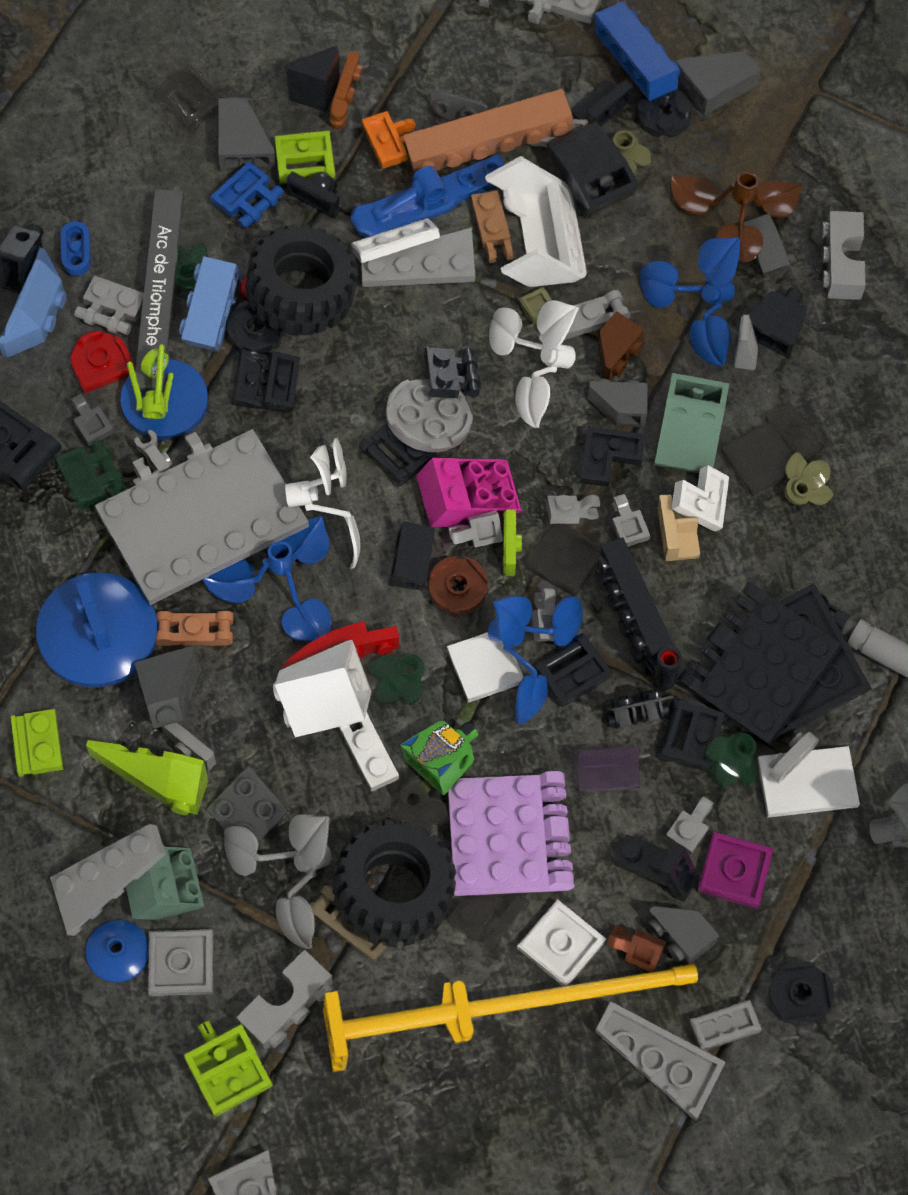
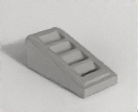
M743 315L735 342L733 366L734 368L754 370L757 363L758 345L750 316Z

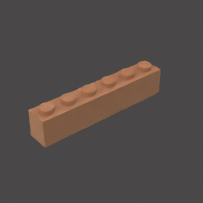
M559 89L403 135L406 152L415 174L419 169L426 166H433L436 171L447 167L453 168L464 162L475 159L481 160L488 155L508 152L522 145L536 144L547 137L563 136L573 131V118L564 91Z

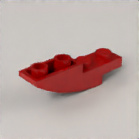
M365 621L344 626L310 642L289 658L281 668L289 667L348 640H353L359 659L373 653L379 655L392 653L395 649L399 648L397 626L367 632Z

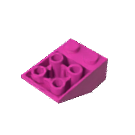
M432 458L416 475L430 527L469 524L468 516L495 510L498 512L499 517H503L506 510H516V514L522 511L507 460Z

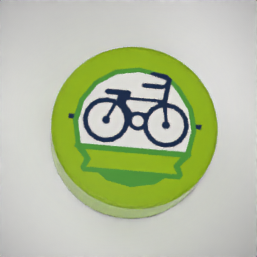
M159 348L150 350L144 356L141 363V371L150 378H156ZM165 352L163 371L167 367L169 361V356Z

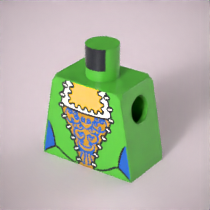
M438 721L401 744L405 762L442 795H445L472 765L474 755L470 742L478 736V732L469 722H465L457 730H454L445 721Z

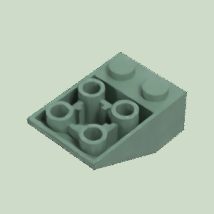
M672 373L654 465L700 473V468L708 465L712 468L714 467L730 383Z

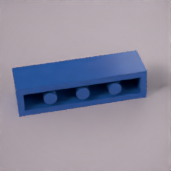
M622 1L595 13V33L649 101L678 89L680 70L677 63L669 59L660 43H656L652 38L650 30L640 23L634 10H630Z

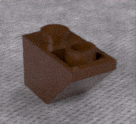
M617 311L599 331L598 339L603 378L610 381L615 375L619 377L624 372L628 359L632 355L636 357L644 346L642 341L644 329Z

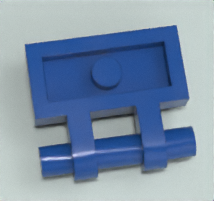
M248 161L210 197L211 202L230 218L240 211L243 216L237 222L241 228L246 229L251 223L256 224L261 219V214L265 210L273 208L278 203V198L284 194V191L278 185L271 190L267 189L266 186L270 183L269 176ZM256 195L261 198L254 206L249 204Z

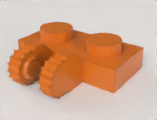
M388 111L362 119V127L382 169L408 161L404 137L401 135L414 130L416 126L414 120L406 119L393 123Z

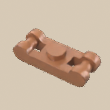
M159 611L156 613L158 631L155 641L157 645L225 646L233 643V633L230 632V625L233 624L234 618L232 612L171 613ZM170 626H179V633L170 632ZM210 626H218V631L210 633Z

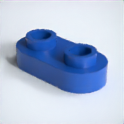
M78 221L67 223L61 230V260L63 268L68 274L73 276L85 274L91 266L89 230L84 223ZM73 238H80L78 241H72ZM75 262H81L78 265H73Z

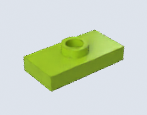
M506 510L503 521V574L505 576H515L516 552L522 551V534H516V510Z

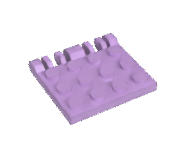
M548 771L541 775L458 779L448 791L452 863L455 864L456 869L454 896L567 891L574 888L573 866L570 860H553L547 863V858L562 857L571 852V846L568 844L570 841L569 821L565 817L568 814L567 806L562 804L542 806V802H557L565 799V777L563 772Z

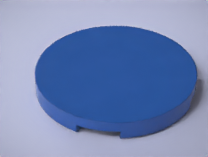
M169 359L166 367L165 384L170 372L174 374L168 401V413L161 419L144 418L142 411L136 410V397L129 375L121 391V406L127 423L134 431L149 438L148 431L151 429L155 432L157 440L165 441L167 438L177 437L185 433L189 434L197 428L207 412L208 393L203 378L190 365ZM141 392L142 398L145 397L146 392Z

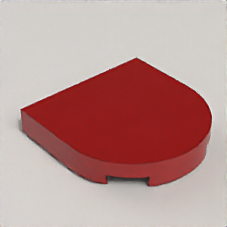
M92 331L81 336L70 355L72 369L84 394L129 377L128 362H132L134 370H136V366L123 340L118 336L103 333V331Z

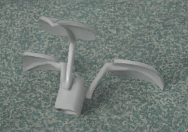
M308 814L295 816L289 825V839L296 851L267 855L257 854L258 841L249 829L238 825L226 828L224 830L225 853L230 866L236 873L243 876L254 873L256 861L294 857L296 868L306 873L288 892V898L283 897L277 901L276 918L281 931L292 943L305 949L313 948L312 938L315 928L313 910L303 897L295 895L311 878L316 877V870L329 866L332 861V854L327 846L329 817Z

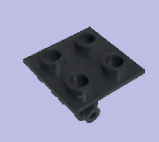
M654 689L640 692V698L638 699L628 696L610 699L611 704L603 706V708L610 710L612 715L607 716L609 727L620 729L631 726L630 716L633 725L638 724L636 706H638L642 723H646V714L648 721L664 719L665 715H669L667 703L662 704L661 701L673 699L674 697L673 695L664 694L663 690L658 691Z

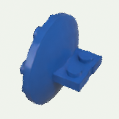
M110 573L84 574L60 585L44 602L36 624L37 643L46 664L62 679L84 687L110 686L134 675L137 672L134 662L150 658L156 645L155 640L158 631L154 607L148 604L139 586L124 577Z

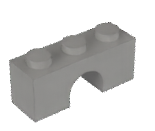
M830 211L827 222H822L821 238L826 239V246L822 248V263H826V270L823 271L822 287H827V298L861 300L866 286L865 261L851 260L844 255V252L860 251L864 238L863 212Z
M306 950L301 952L282 971L283 980L293 990V995L287 1003L279 1006L271 1005L258 995L236 1017L238 1026L242 1024L246 1034L264 1051L270 1046L273 1048L277 1047L287 1036L285 1031L293 1023L296 1025L300 1024L309 1014L308 1008L316 1000L318 1002L325 999L324 994L332 991V975Z

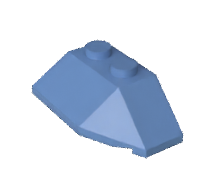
M39 247L36 258L4 331L0 336L2 357L9 358L45 342L48 333H52L55 328L58 309H62L65 305L67 294L64 292L61 278L44 248Z

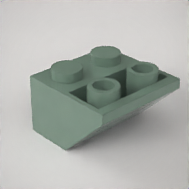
M164 847L166 855L138 880L133 879L126 886L133 919L157 920L204 907L191 848Z

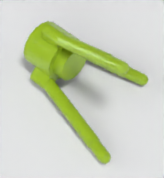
M163 344L159 345L155 390L147 391L143 398L133 363H127L136 397V410L142 411V416L147 419H161L168 413V401L174 374L171 372L168 374L164 393H162L165 348Z

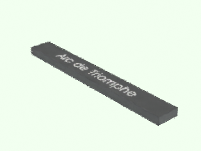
M155 189L135 370L141 392L155 390L156 378H150L141 371V363L144 356L150 350L159 348L160 344L164 345V352L168 354L184 199L182 190ZM166 368L163 371L162 393H164Z

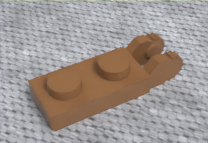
M499 191L471 195V204L482 247L486 250L489 263L496 262L497 255L494 249L496 245H502L506 260L513 259L510 233Z

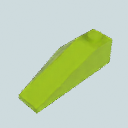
M93 740L87 741L86 747L89 756L162 804L170 807L171 811L180 815H188L189 813L198 815L208 784L204 760L164 751L163 756L160 757L150 753L149 749L140 747L134 753L129 752L126 747L120 744Z

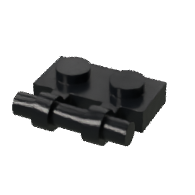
M426 347L424 359L429 396L458 398L460 390L468 391V396L472 398L479 395L481 381L480 376L476 374L478 361L472 349H464L462 351V358L455 357L454 349ZM458 372H465V376H458Z

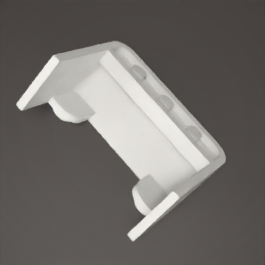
M522 156L486 175V181L503 190V202L506 209L520 217L526 248V255L501 267V272L528 287L572 283L586 276L585 260L574 200L567 184Z

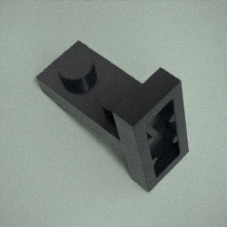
M626 834L612 858L615 866L668 886L673 897L683 902L686 901L699 877L685 847L673 843L670 850H666Z

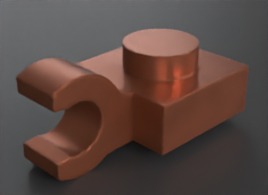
M615 925L607 941L608 946L627 953L624 961L649 972H654L657 968L666 941L638 929L632 936L627 929Z

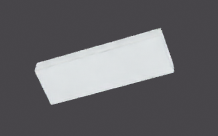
M429 218L352 242V252L361 263L438 239L440 238L439 229Z

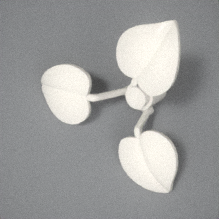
M560 301L546 302L539 312L537 329L541 333L539 340L542 341L543 345L517 337L522 328V320L513 309L500 308L496 310L490 324L489 341L492 350L496 354L508 355L513 350L515 342L542 350L541 360L548 367L533 372L532 378L523 377L519 381L515 393V403L520 416L527 424L534 428H539L540 420L547 409L550 399V386L547 380L540 375L549 372L556 373L557 367L568 369L575 362V350L573 347L561 344L574 321L579 307Z
M334 438L333 443L330 445L333 449L336 463L334 473L330 475V463L326 446H319L310 458L318 467L322 478L311 482L303 481L285 484L288 507L305 505L306 511L316 510L340 515L345 518L354 549L350 569H354L360 554V535L354 516H351L348 511L313 504V501L318 500L317 485L324 484L326 495L331 494V480L339 478L340 487L346 486L347 473L343 451L338 438Z

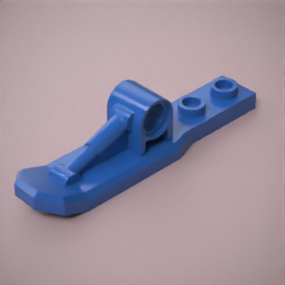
M497 154L444 177H440L433 166L423 167L413 175L411 187L372 203L355 206L350 216V221L357 234L368 238L426 218L431 220L452 211L460 202L471 198V195L483 193L497 187L486 181L485 176L504 166V163Z

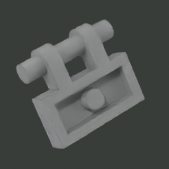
M94 275L83 297L84 304L91 307L86 309L78 306L75 310V317L83 319L84 323L91 326L95 324L107 328L108 332L114 334L119 332L129 335L132 326L124 321L125 319L133 322L137 321L142 311L144 293ZM105 311L113 314V316L109 317L101 314V312Z

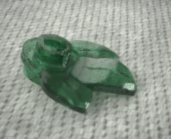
M203 243L195 245L190 251L179 245L175 283L183 289L195 287L197 282L194 280L196 266L198 263H202L203 256L209 257L207 248ZM186 275H192L191 278H184Z
M405 654L397 658L385 655L375 660L368 667V671L372 675L381 679L377 688V700L379 702L391 703L403 697L408 704L413 705L422 696L424 687L421 678L425 672V665L419 656ZM407 666H412L415 668V671L413 673H406L404 669Z
M737 732L729 738L719 736L708 744L705 755L716 761L714 775L720 786L730 785L739 778L749 786L755 783L759 767L753 757L756 751V743L750 735Z

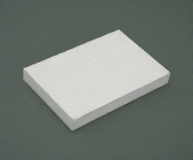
M849 746L812 750L780 783H777L769 776L772 769L768 767L778 754L758 756L757 758L767 818L857 808L860 805Z

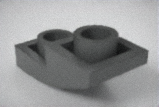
M770 214L743 222V227H756L762 234L763 247L756 257L762 275L790 265Z

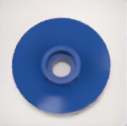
M113 920L102 924L91 934L86 945V959L90 969L96 976L108 982H125L134 978L143 970L149 958V943L146 935L137 925L124 920ZM115 943L122 945V949L117 953L111 951V946Z

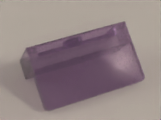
M640 748L578 751L576 760L578 791L640 789L641 782L638 762Z

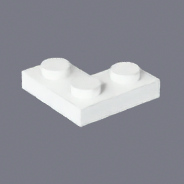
M709 465L700 468L698 487L685 480L675 483L671 509L687 518H698L699 524L714 532L722 529L729 476Z

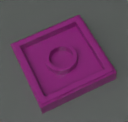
M713 832L697 892L758 909L774 848Z

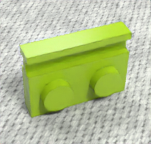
M55 709L25 713L24 716H11L18 776L22 777L24 774L32 773L34 775L64 770Z

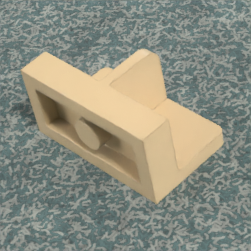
M671 494L660 495L657 512L665 561L699 558L698 518H687L672 510Z

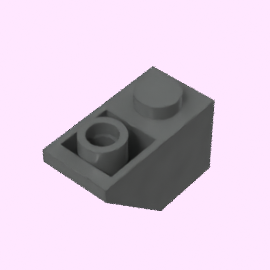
M607 379L589 381L588 400L615 426L645 427L648 383H640L636 380L611 382Z
M654 906L648 912L647 920L649 922H647V925L651 932L658 938L662 936L669 945L667 948L672 957L678 962L682 960L685 965H690L712 948L719 938L718 933L699 911Z

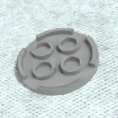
M427 379L405 380L398 384L389 395L385 411L388 426L393 434L406 445L426 452L447 451L461 444L470 431L473 415L465 400L466 396L461 391L458 398L429 396Z

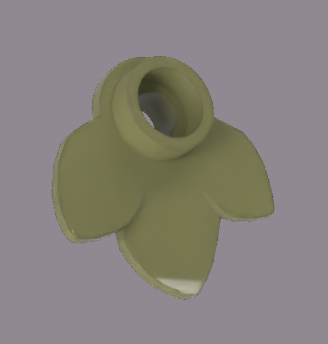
M622 130L612 137L611 141L627 160L633 174L636 173L637 166H650V151L647 147L638 144V140L632 132Z
M796 452L789 458L785 466V474L788 479L784 490L786 499L795 505H804L809 502L819 506L830 501L834 494L825 485L831 474L829 464L823 460L812 461L808 464L799 452ZM797 486L802 489L803 494L798 492Z

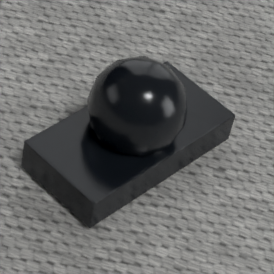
M293 171L287 177L289 195L335 219L340 212L339 196L332 193L334 181L328 173L322 171L315 172L309 179Z

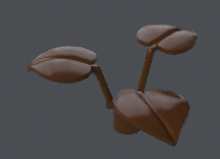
M745 171L739 173L736 182H730L729 187L718 198V191L715 185L699 177H678L672 175L670 189L678 207L693 215L707 213L709 205L716 207L732 192L735 202L741 205L738 226L728 224L721 227L716 238H740L739 261L748 262L755 259L761 252L763 237L758 228L753 226L743 227L747 204L754 199L755 206H761L765 214H770L771 217L775 218L788 217L797 207L802 184L790 182H763L759 184V179L754 173Z

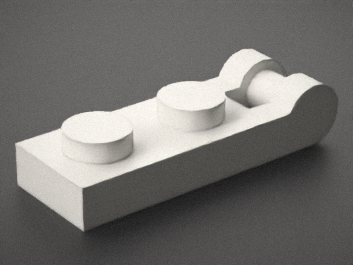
M366 713L365 721L359 722L362 727L361 729L352 732L349 726L352 724L338 728L372 792L398 780L399 775L368 713Z

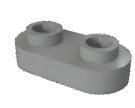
M810 731L805 735L800 732L790 742L789 746L791 749L785 755L779 753L770 762L768 767L772 770L769 776L777 783L783 781L815 748L819 739Z

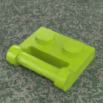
M330 131L274 136L280 184L287 183V177L292 171L306 179L313 173L322 171L328 173L332 179H335ZM325 161V166L287 169L286 167L288 164Z

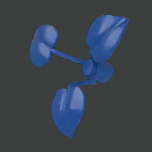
M713 238L702 244L698 252V266L706 274L705 280L708 283L705 286H677L678 271L671 263L666 261L650 262L640 271L639 281L643 295L647 302L654 307L664 308L669 306L675 298V291H701L703 299L707 303L713 304L703 314V320H697L692 323L690 342L698 356L716 366L725 365L726 355L731 342V332L728 323L722 317L710 315L716 309H721V303L729 302L734 297L735 289L731 281L739 261L740 238Z
M318 516L308 519L309 527L281 541L272 543L268 548V558L263 559V565L256 576L254 567L249 562L241 560L202 579L205 586L214 596L225 602L241 603L254 596L255 587L253 583H258L269 567L273 573L286 576L295 607L288 609L283 614L282 627L284 632L290 638L300 642H312L331 631V615L324 603L314 598L300 604L291 575L293 561L296 559L303 564H314L324 559L329 551V538L323 517Z
M508 596L493 602L497 617L489 625V639L503 644V651L509 652L530 672V675L523 677L518 687L516 724L527 722L541 710L547 698L548 684L546 677L543 675L537 676V670L518 654L513 647L519 646L523 642L525 632L554 634V644L558 646H565L573 641L580 630L583 617L581 601L576 597H566L557 604L553 613V627L551 628L526 626L532 616V605L528 598Z

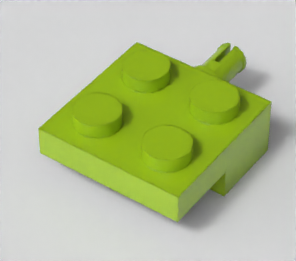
M206 1021L204 1023L209 1034L203 1024L198 1026L206 1043L185 1054L184 1058L214 1117H217L271 1088L273 1085L242 1024L217 1037L211 1022Z

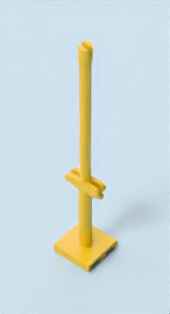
M695 964L672 967L669 970L468 1002L465 984L462 981L454 982L453 986H451V982L444 983L442 1005L342 1021L338 991L325 993L323 1015L333 1072L346 1070L348 1059L346 1040L445 1024L455 1044L462 1041L467 1042L473 1035L471 1019L473 1017L669 985L679 986L697 983L698 974Z

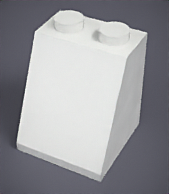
M353 640L345 641L279 670L276 682L273 684L275 698L277 701L282 702L284 708L283 717L287 727L292 728L295 737L365 721L372 692Z

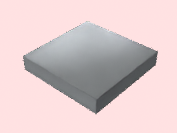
M213 929L149 931V996L213 994Z

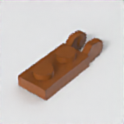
M353 51L348 54L330 108L329 123L332 128L337 130L341 129L346 123L348 104L352 103L355 94V88L352 85L354 81L359 82L363 66L359 65L360 54Z

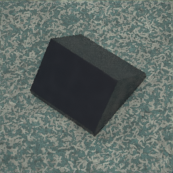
M337 46L286 64L287 90L290 101L324 112L327 111L340 81L339 49Z

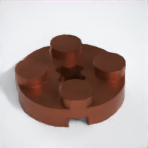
M457 556L447 557L438 562L431 571L428 583L430 598L440 610L447 612L452 617L471 613L482 605L487 596V574L483 567L471 558L457 559ZM456 580L458 583L464 581L466 583L463 586L464 590H453L452 581Z

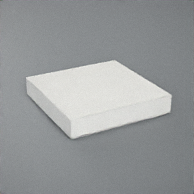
M488 632L447 646L448 655L468 703L519 686L524 677L517 659L509 652L503 651V644L490 640Z
M557 899L520 942L517 949L564 987L570 985L606 942V938Z

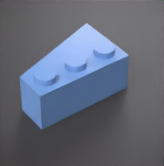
M203 256L202 263L197 264L194 273V280L197 281L195 289L189 292L187 298L189 312L187 319H182L179 329V335H182L181 339L186 345L215 352L220 351L227 330L226 324L231 306L235 307L237 297L234 296L237 283L240 284L245 278L237 264Z

